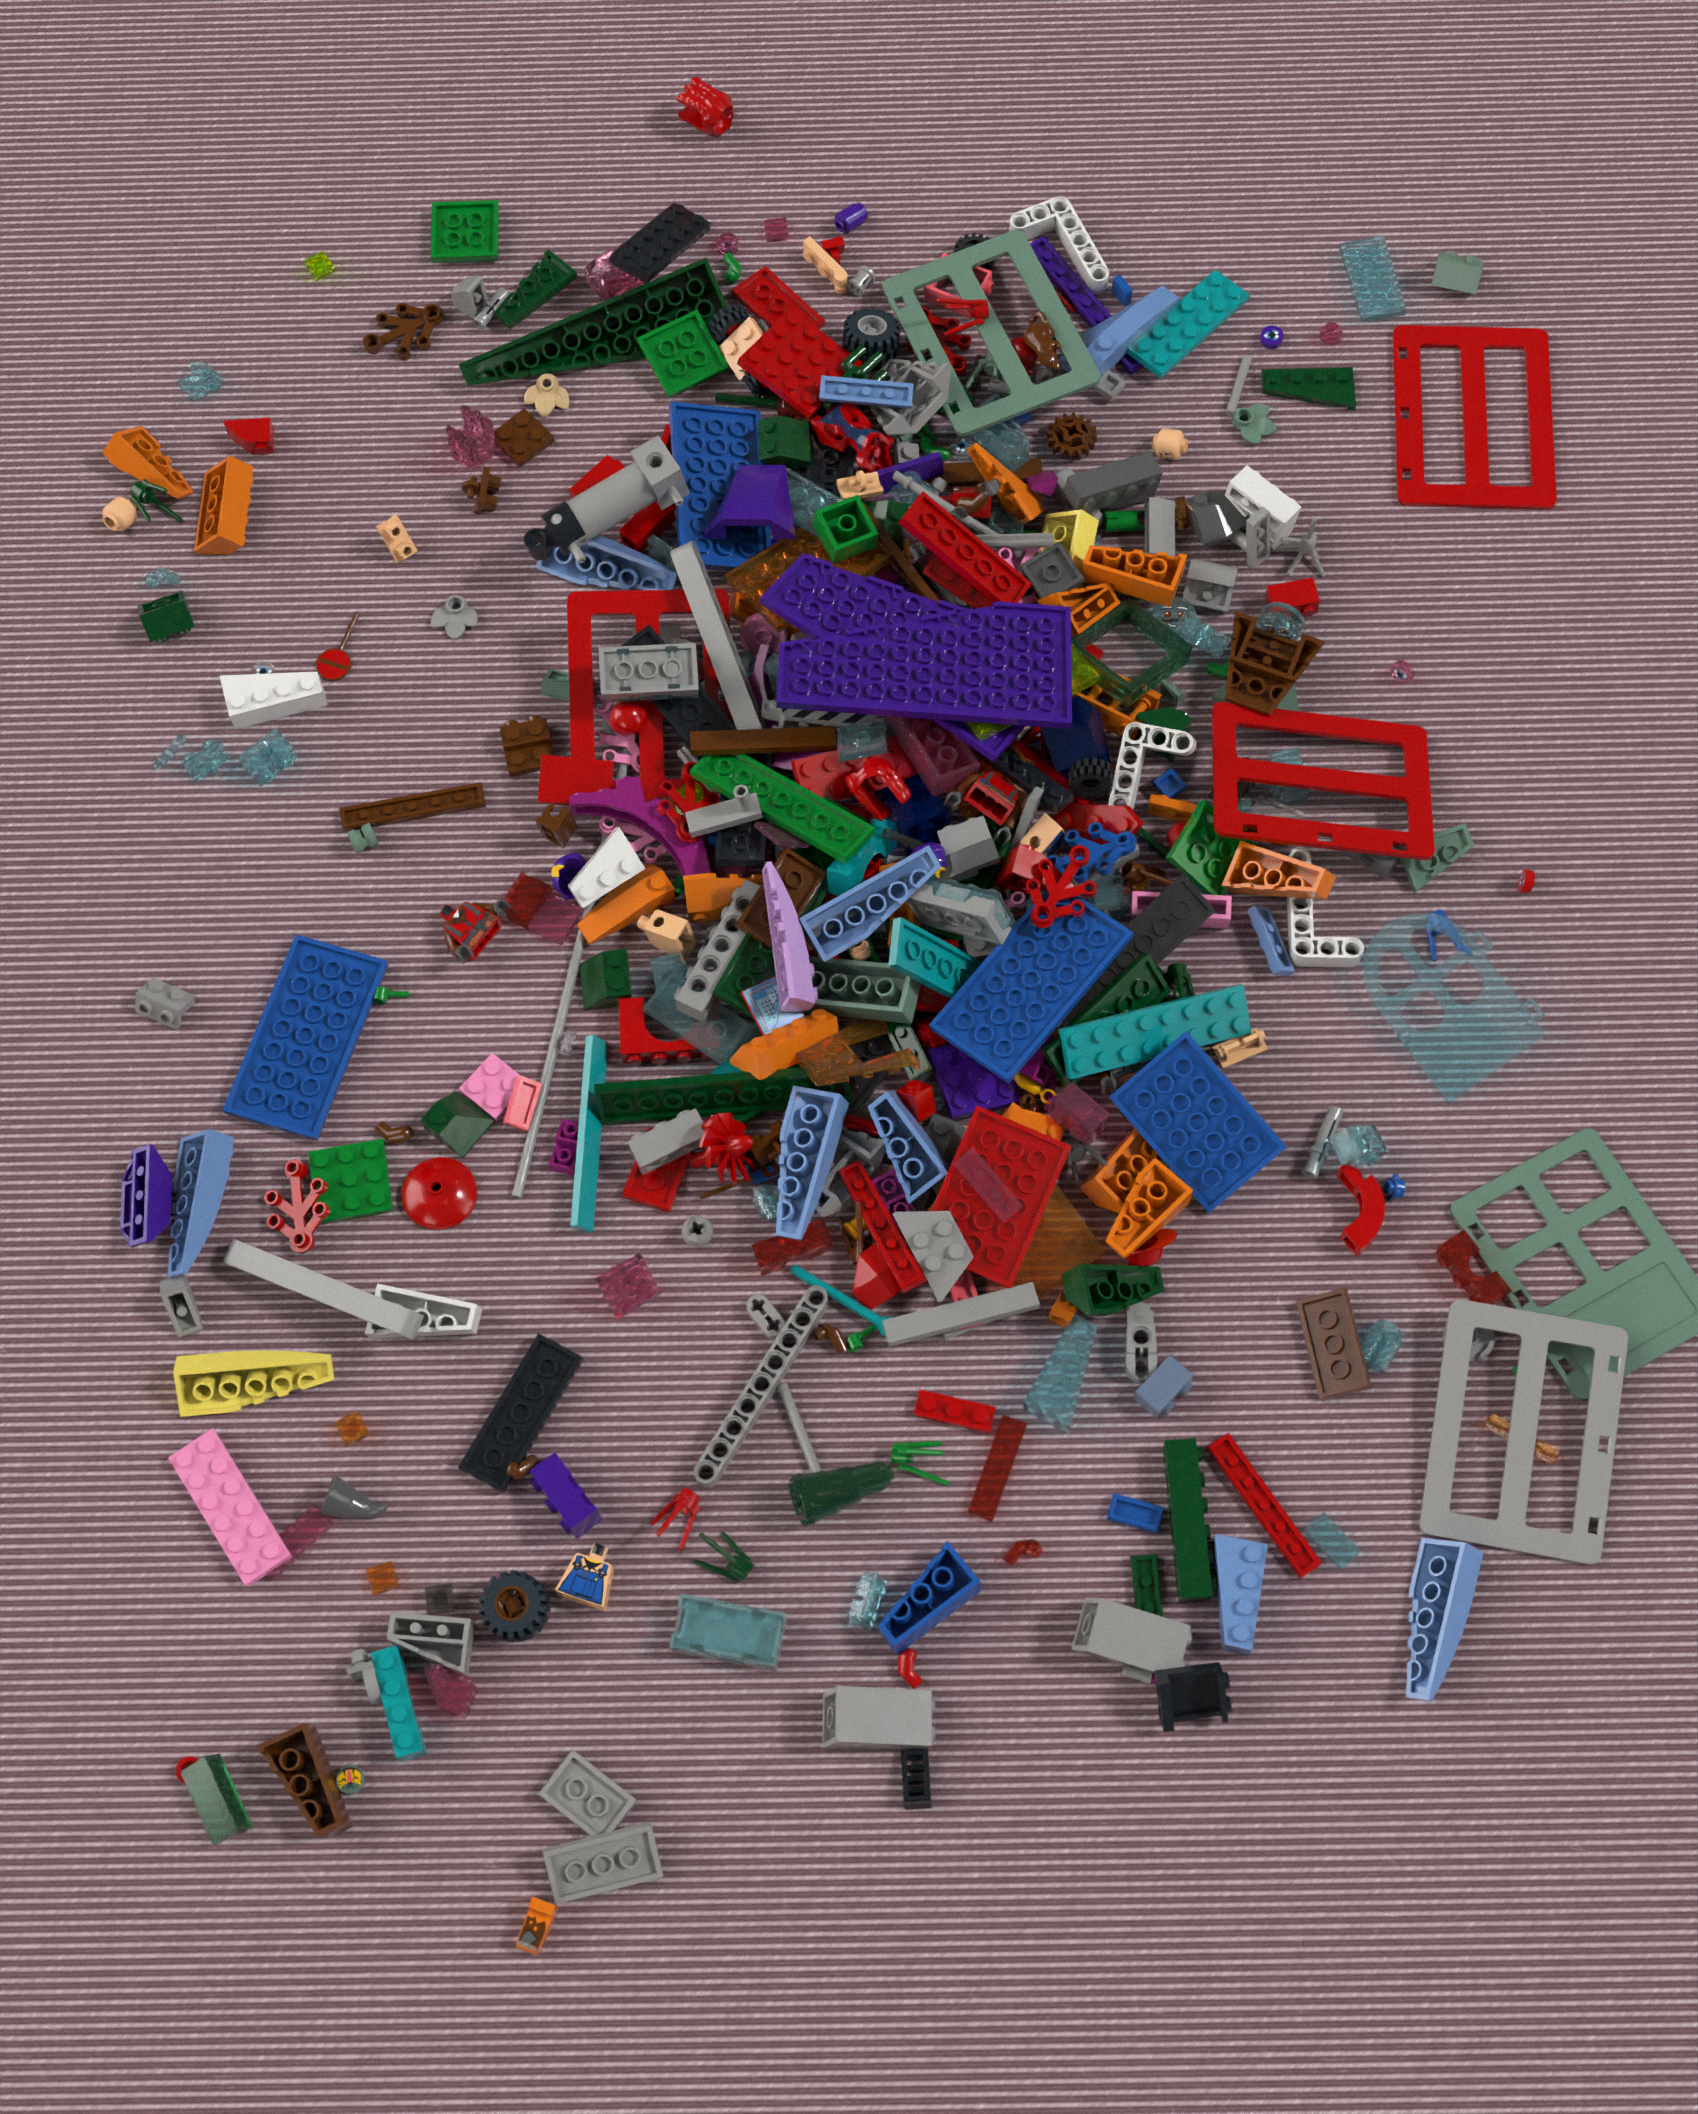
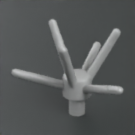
M1316 518L1312 519L1308 534L1303 535L1301 538L1281 537L1280 540L1282 542L1292 543L1279 545L1275 550L1270 547V551L1296 547L1300 551L1286 573L1288 577L1292 574L1302 556L1310 553L1322 577L1326 576L1315 549L1317 536L1313 531L1317 521Z

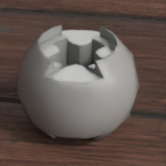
M699 1215L689 1217L682 1225L681 1230L684 1241L693 1247L705 1246L710 1242L714 1232L711 1222ZM698 1227L702 1234L697 1236L693 1229Z

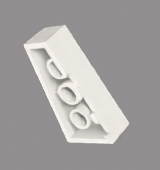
M318 672L220 676L229 717L235 729L328 705Z
M377 1284L375 1296L424 1315L415 1337L477 1334L482 1308L477 1304ZM367 1322L365 1335L370 1338L405 1337Z

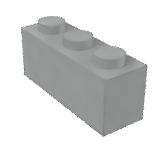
M696 1108L691 1111L684 1110L675 1119L669 1122L662 1121L656 1124L654 1129L646 1133H637L628 1141L630 1152L642 1175L700 1148L699 1143L704 1130L701 1128L703 1121Z

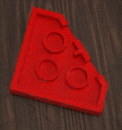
M1071 802L1053 817V820L1063 828L1065 833L1069 830H1076L1080 837L1100 845L1109 842L1100 838L1093 839L1090 837L1088 827L1094 822H1099L1104 830L1117 835L1122 832H1130L1135 835L1144 825L1133 809L1126 805Z

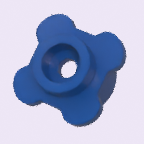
M1396 1173L1391 1178L1388 1177L1384 1183V1193L1387 1195L1388 1202H1392L1393 1198L1401 1199L1405 1193V1181L1399 1178V1175Z

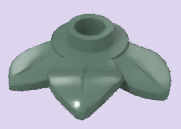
M1253 404L1249 408H1240L1233 414L1232 423L1240 430L1242 438L1247 442L1260 444L1261 436H1269L1277 431L1276 425L1266 417L1269 412V406Z

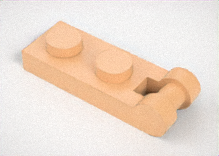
M810 236L803 241V256L806 261L813 263L823 277H827L834 284L836 293H846L848 290L847 272Z

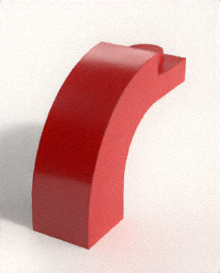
M1346 1162L1339 1167L1336 1177L1356 1198L1359 1205V1217L1342 1231L1340 1239L1357 1257L1376 1238L1385 1215V1201L1380 1185L1373 1175L1363 1180L1361 1172L1355 1166L1351 1167Z

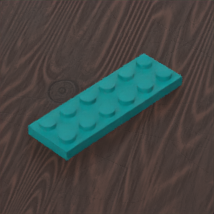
M1215 269L1128 347L1127 354L1162 379L1249 300L1250 294Z
M902 917L893 919L888 966L950 999L983 963Z

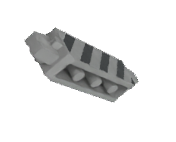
M763 700L761 708V718L778 721V728L835 726L836 738L868 742L874 738V734L886 735L891 733L896 719L895 716L776 708V700Z

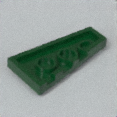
M548 249L544 253L543 260L540 263L536 262L532 267V273L527 279L523 278L520 281L516 292H511L495 311L496 318L511 330L577 279V272Z
M1353 367L1261 370L1262 394L1292 399V397L1302 398L1304 402L1309 403L1318 401L1327 403L1326 406L1335 408L1336 405L1347 407V410L1351 411L1356 409Z

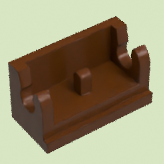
M551 803L546 807L540 818L537 817L535 821L545 839L564 848L578 826L570 809L563 807L557 816H551L550 813L555 807Z

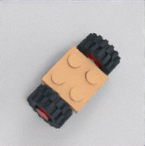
M732 304L731 307L727 305L725 310L721 308L719 314L715 313L713 315L715 319L710 320L709 330L720 344L718 348L739 381L747 385L753 396L761 397L763 395V397H766L768 393H774L737 365L739 357L764 333L741 304Z

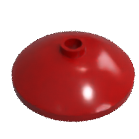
M447 1157L430 1158L416 1165L406 1176L401 1190L402 1205L408 1217L420 1227L436 1231L447 1230L462 1223L473 1211L477 1201L476 1181L470 1170L461 1162ZM435 1185L441 1186L438 1191H433L432 1189Z

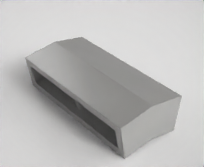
M1149 497L1145 501V553L1157 554V552H1167V555L1175 556V501Z

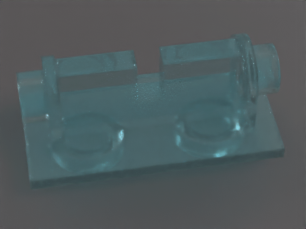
M865 1572L864 1576L860 1577L855 1594L863 1597V1600L853 1599L847 1616L849 1624L854 1626L861 1625L868 1631H870L872 1624L876 1621L877 1608L880 1599L886 1591L887 1580L878 1573Z

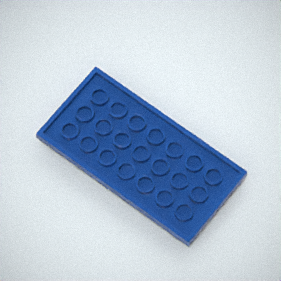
M671 401L669 405L672 457L680 467L690 493L683 498L684 502L682 505H675L678 547L693 541L700 552L707 570L771 575L773 566L769 526H729L727 538H704L703 536L739 466L762 465L759 461L758 420H761L760 411Z
M1047 888L1041 894L1044 904L1049 897ZM1079 896L1058 901L1055 908L1070 905L1074 900H1080L1085 906L1084 914L1081 917L1068 915L1056 918L1054 923L1048 928H1038L1032 924L1030 913L1034 908L1033 904L1011 929L1003 945L998 944L929 1024L930 1030L1008 1084L1134 937L1131 930ZM1079 906L1073 907V910L1080 911L1081 908ZM1040 915L1038 918H1039V919H1046L1047 916H1045V915Z
M296 934L225 1102L223 1112L318 1141L375 1000L373 996L376 988L381 985L388 968V961Z

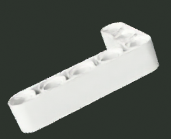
M1055 197L1016 212L1010 217L1009 232L1021 230L1027 240L1055 230L1089 290L1093 294L1098 295L1103 294L1107 290L1109 270L1067 198Z
M1138 722L1128 724L1123 733L1113 788L1108 804L1116 805L1118 801L1125 800L1127 806L1134 809L1146 749L1188 756L1195 751V738L1185 731ZM1140 728L1142 730L1141 738L1133 741L1131 739L1132 731ZM1159 733L1166 735V740L1162 745H1156L1154 742L1155 736ZM1184 737L1189 738V747L1180 750L1178 747L1179 740ZM1131 752H1135L1137 755L1136 762L1128 765L1126 763V756ZM1130 776L1132 779L1131 786L1123 789L1121 787L1122 778Z
M1295 847L1290 851L1289 857L1311 864V856L1307 849ZM1287 897L1288 946L1292 964L1299 967H1354L1358 965L1364 951V945L1361 940L1354 937H1314L1312 899ZM1295 904H1301L1305 909H1298L1295 907ZM1295 927H1303L1306 931L1300 932ZM1303 949L1307 954H1299L1296 950ZM1327 949V950H1329L1332 954H1331V955H1325L1324 953L1321 952V950ZM1346 950H1353L1356 952V955H1350Z

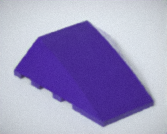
M740 465L703 535L704 538H727L729 526H771L773 539H796L786 466Z

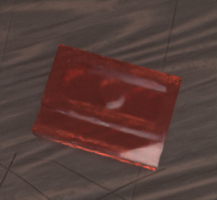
M521 871L504 898L512 907L504 911L507 914L506 918L528 930L552 893V886L532 876L529 877Z

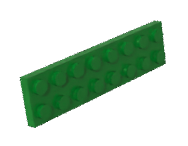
M745 754L705 755L690 769V775L694 779L730 799H735L733 791L736 786L745 785L750 794H757L763 818L844 864L875 834L874 826Z

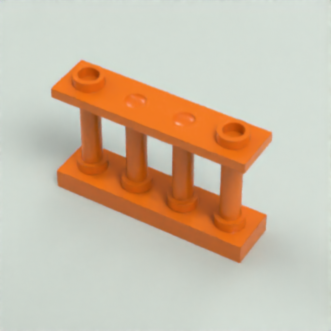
M1077 654L1072 662L1077 667L1071 675L1073 714L1123 737L1125 727L1132 722L1141 723L1135 720L1139 712L1156 710L1158 708L1162 694ZM1079 683L1092 688L1086 696L1074 690ZM1100 693L1113 698L1108 706L1095 700ZM1121 703L1134 708L1129 716L1117 711ZM1139 728L1134 729L1131 733L1133 741L1136 740Z

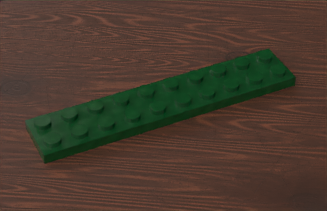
M825 796V800L867 823L868 819ZM802 839L794 850L795 853L825 872L836 860ZM827 875L799 918L817 909L828 892ZM746 933L712 994L753 1018L740 992L776 976L773 950Z
M847 1064L778 1069L763 1080L757 1079L750 1072H733L608 1082L594 1085V1093L602 1124L675 1119L680 1112L684 1110L691 1111L695 1108L700 1117L726 1112L740 1114L762 1110L761 1112L787 1110L793 1086L841 1094L849 1105H852Z

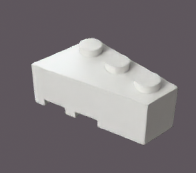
M1248 465L1229 482L1225 496L1244 517L1247 515L1251 517L1262 507L1270 511V540L1272 541L1270 546L1273 550L1282 543L1281 537H1288L1292 533L1301 506Z
M616 826L604 843L601 844L595 854L568 885L571 893L582 908L645 869L620 827Z

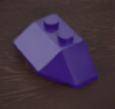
M151 1144L132 1150L130 1156L132 1159L127 1165L122 1180L120 1231L126 1239L128 1246L132 1248L151 1242L171 1223L172 1174L155 1146Z

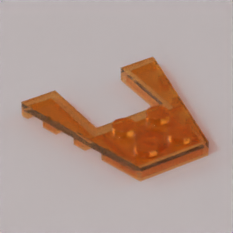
M863 1019L796 1053L797 1063L800 1067H803L816 1086L849 1081L850 1076L856 1075L869 1078L873 1077V1072L888 1070L889 1074L901 1072L900 1068L913 1066L914 1070L920 1069V1060L909 1048L862 1063L848 1047V1045L888 1033L887 1023L879 1020Z

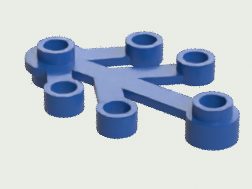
M1094 822L1088 827L1090 837L1093 839L1100 838L1109 842L1100 845L1080 837L1076 830L1067 831L1064 838L1068 846L1082 845L1090 853L1088 864L1078 869L1073 877L1077 883H1084L1088 880L1089 873L1095 866L1100 875L1106 876L1110 874L1113 865L1121 855H1129L1135 850L1137 840L1134 834L1122 832L1117 835L1104 830L1099 822ZM1110 853L1107 859H1101L1104 854ZM1055 855L1047 857L1062 874L1065 871V867L1070 864V855L1062 858ZM1076 857L1075 860L1081 861L1084 860V858Z

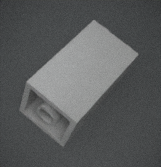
M1085 1597L1071 1650L1155 1673V1670L1185 1666L1183 1656L1185 1648H1188L1191 1642V1626L1104 1598Z
M836 1686L823 1693L822 1749H926L932 1746V1742L935 1740V1727L932 1726L935 1700L932 1698V1690Z

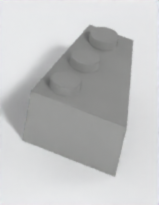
M390 1612L387 1640L392 1645H397L405 1651L468 1678L475 1624L471 1619Z

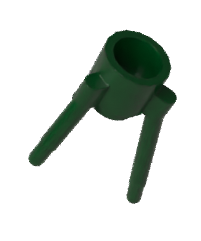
M146 479L138 481L132 486L130 500L137 505L148 523L151 522V518L141 503L150 504L153 502L180 523L183 522L180 516L155 498L154 490L167 493L166 488L150 483Z
M1183 963L1170 964L1167 967V975L1163 976L1167 985L1171 984L1173 988L1178 986L1179 999L1185 998L1183 985L1187 986L1190 996L1195 995L1191 983V975L1187 974V966ZM1167 996L1161 1000L1162 1003L1167 1001Z
M721 1532V1536L736 1552L734 1556L704 1533H700L699 1537L729 1560L726 1567L730 1571L698 1559H694L693 1563L725 1576L733 1582L736 1579L743 1582L754 1567V1564L750 1562L751 1558L725 1532Z

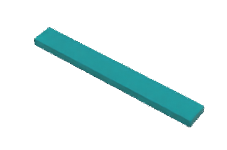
M595 1035L586 1036L570 1222L571 1227L584 1233H591L594 1228L602 1128L594 1085L605 1083L608 1042Z

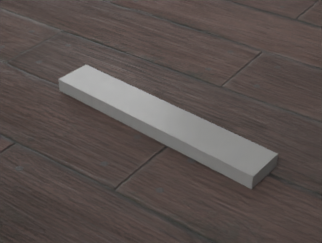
M1030 1282L882 1320L889 1347L1039 1309L1040 1303L1034 1284Z

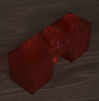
M824 1219L809 1223L801 1241L774 1236L752 1244L751 1247L762 1277L784 1269L786 1263L794 1258L807 1255L811 1259L833 1251V1241Z
M1462 1230L1441 1244L1435 1253L1437 1255L1436 1259L1442 1268L1449 1270L1453 1276V1282L1460 1290L1463 1289L1469 1296V1301L1498 1305L1508 1298L1512 1290L1497 1271L1484 1277L1478 1276L1471 1271L1469 1261L1477 1256L1480 1249L1465 1230Z

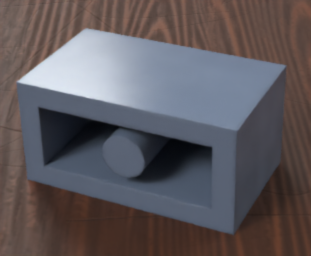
M1169 1355L1137 1389L1134 1399L1156 1419L1162 1413L1166 1416L1176 1405L1173 1401L1179 1395L1184 1397L1193 1387L1191 1381L1194 1375Z

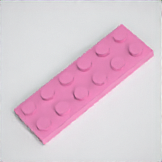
M213 1428L168 1457L245 1586L249 1587L293 1557Z

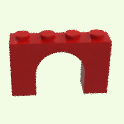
M607 454L569 489L570 498H574L625 468L618 459L614 460ZM654 502L637 512L619 529L621 543L641 553L675 521L674 505L672 504L661 510L657 502Z
M643 997L619 999L620 1052L623 1063L639 1065L642 1062L652 1061L653 1063L660 1064L665 1063L667 1060L688 1062L693 1058L714 1060L717 1057H722L718 998H716L703 1022L694 1018L693 1026L688 1034L679 1040L671 1042L654 1038L646 1029V1008Z

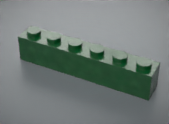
M1196 1438L1164 1440L1162 1449L1178 1603L1210 1601L1213 1596L1212 1593H1216V1579L1210 1576V1567H1213L1214 1560L1212 1550H1208L1207 1540H1211L1210 1525L1205 1524L1204 1514H1208L1207 1498H1202L1201 1488H1205L1204 1472L1199 1471V1462L1203 1460L1202 1447L1197 1446Z

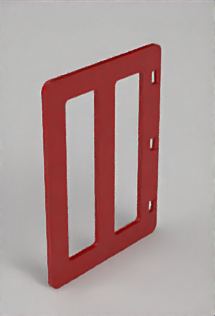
M1399 325L1395 327L1392 338L1398 502L1404 506L1552 509L1557 501L1547 332L1540 328ZM1421 347L1458 348L1460 350L1465 466L1464 485L1427 484L1424 481ZM1484 349H1521L1525 352L1531 486L1529 487L1493 486L1489 482ZM1399 350L1407 351V359H1399ZM1401 410H1408L1409 419H1401ZM1403 471H1410L1411 480H1403Z
M714 589L730 631L729 595L723 589ZM684 590L574 591L568 595L567 633L571 757L595 759L591 618L594 615H633L636 623V634L649 624L660 637L659 617L662 614H693ZM703 642L705 691L733 723V717L727 702L718 701V689L721 686ZM638 697V701L644 705L648 715V721L639 733L640 782L644 800L649 802L652 799L661 798L669 799L670 802H673L669 797H663L658 792V788L664 780L672 782L675 790L685 799V781L682 778L668 779L664 775L662 715L647 697ZM612 780V789H615V780ZM700 781L696 782L695 802L705 798L710 792Z
M1217 702L1213 705L1211 711L1214 831L1219 836L1417 860H1430L1433 857L1435 844L1427 733L1424 728L1417 725L1277 708L1269 716L1234 703ZM1236 727L1400 746L1403 748L1405 777L1239 758L1236 755ZM1237 781L1403 800L1407 804L1408 832L1242 813L1238 810ZM1243 827L1254 828L1256 833L1242 832ZM1318 836L1330 837L1331 842L1319 841ZM1393 845L1405 846L1406 851L1395 850L1392 847Z

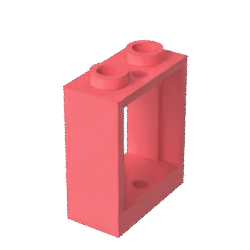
M943 253L941 258L947 256L948 254ZM979 266L973 268L972 270L985 295H990L994 287L992 271ZM946 279L924 287V300L947 309L946 305L948 304L938 303V298L961 299L958 296L940 290ZM948 309L970 318L966 309Z

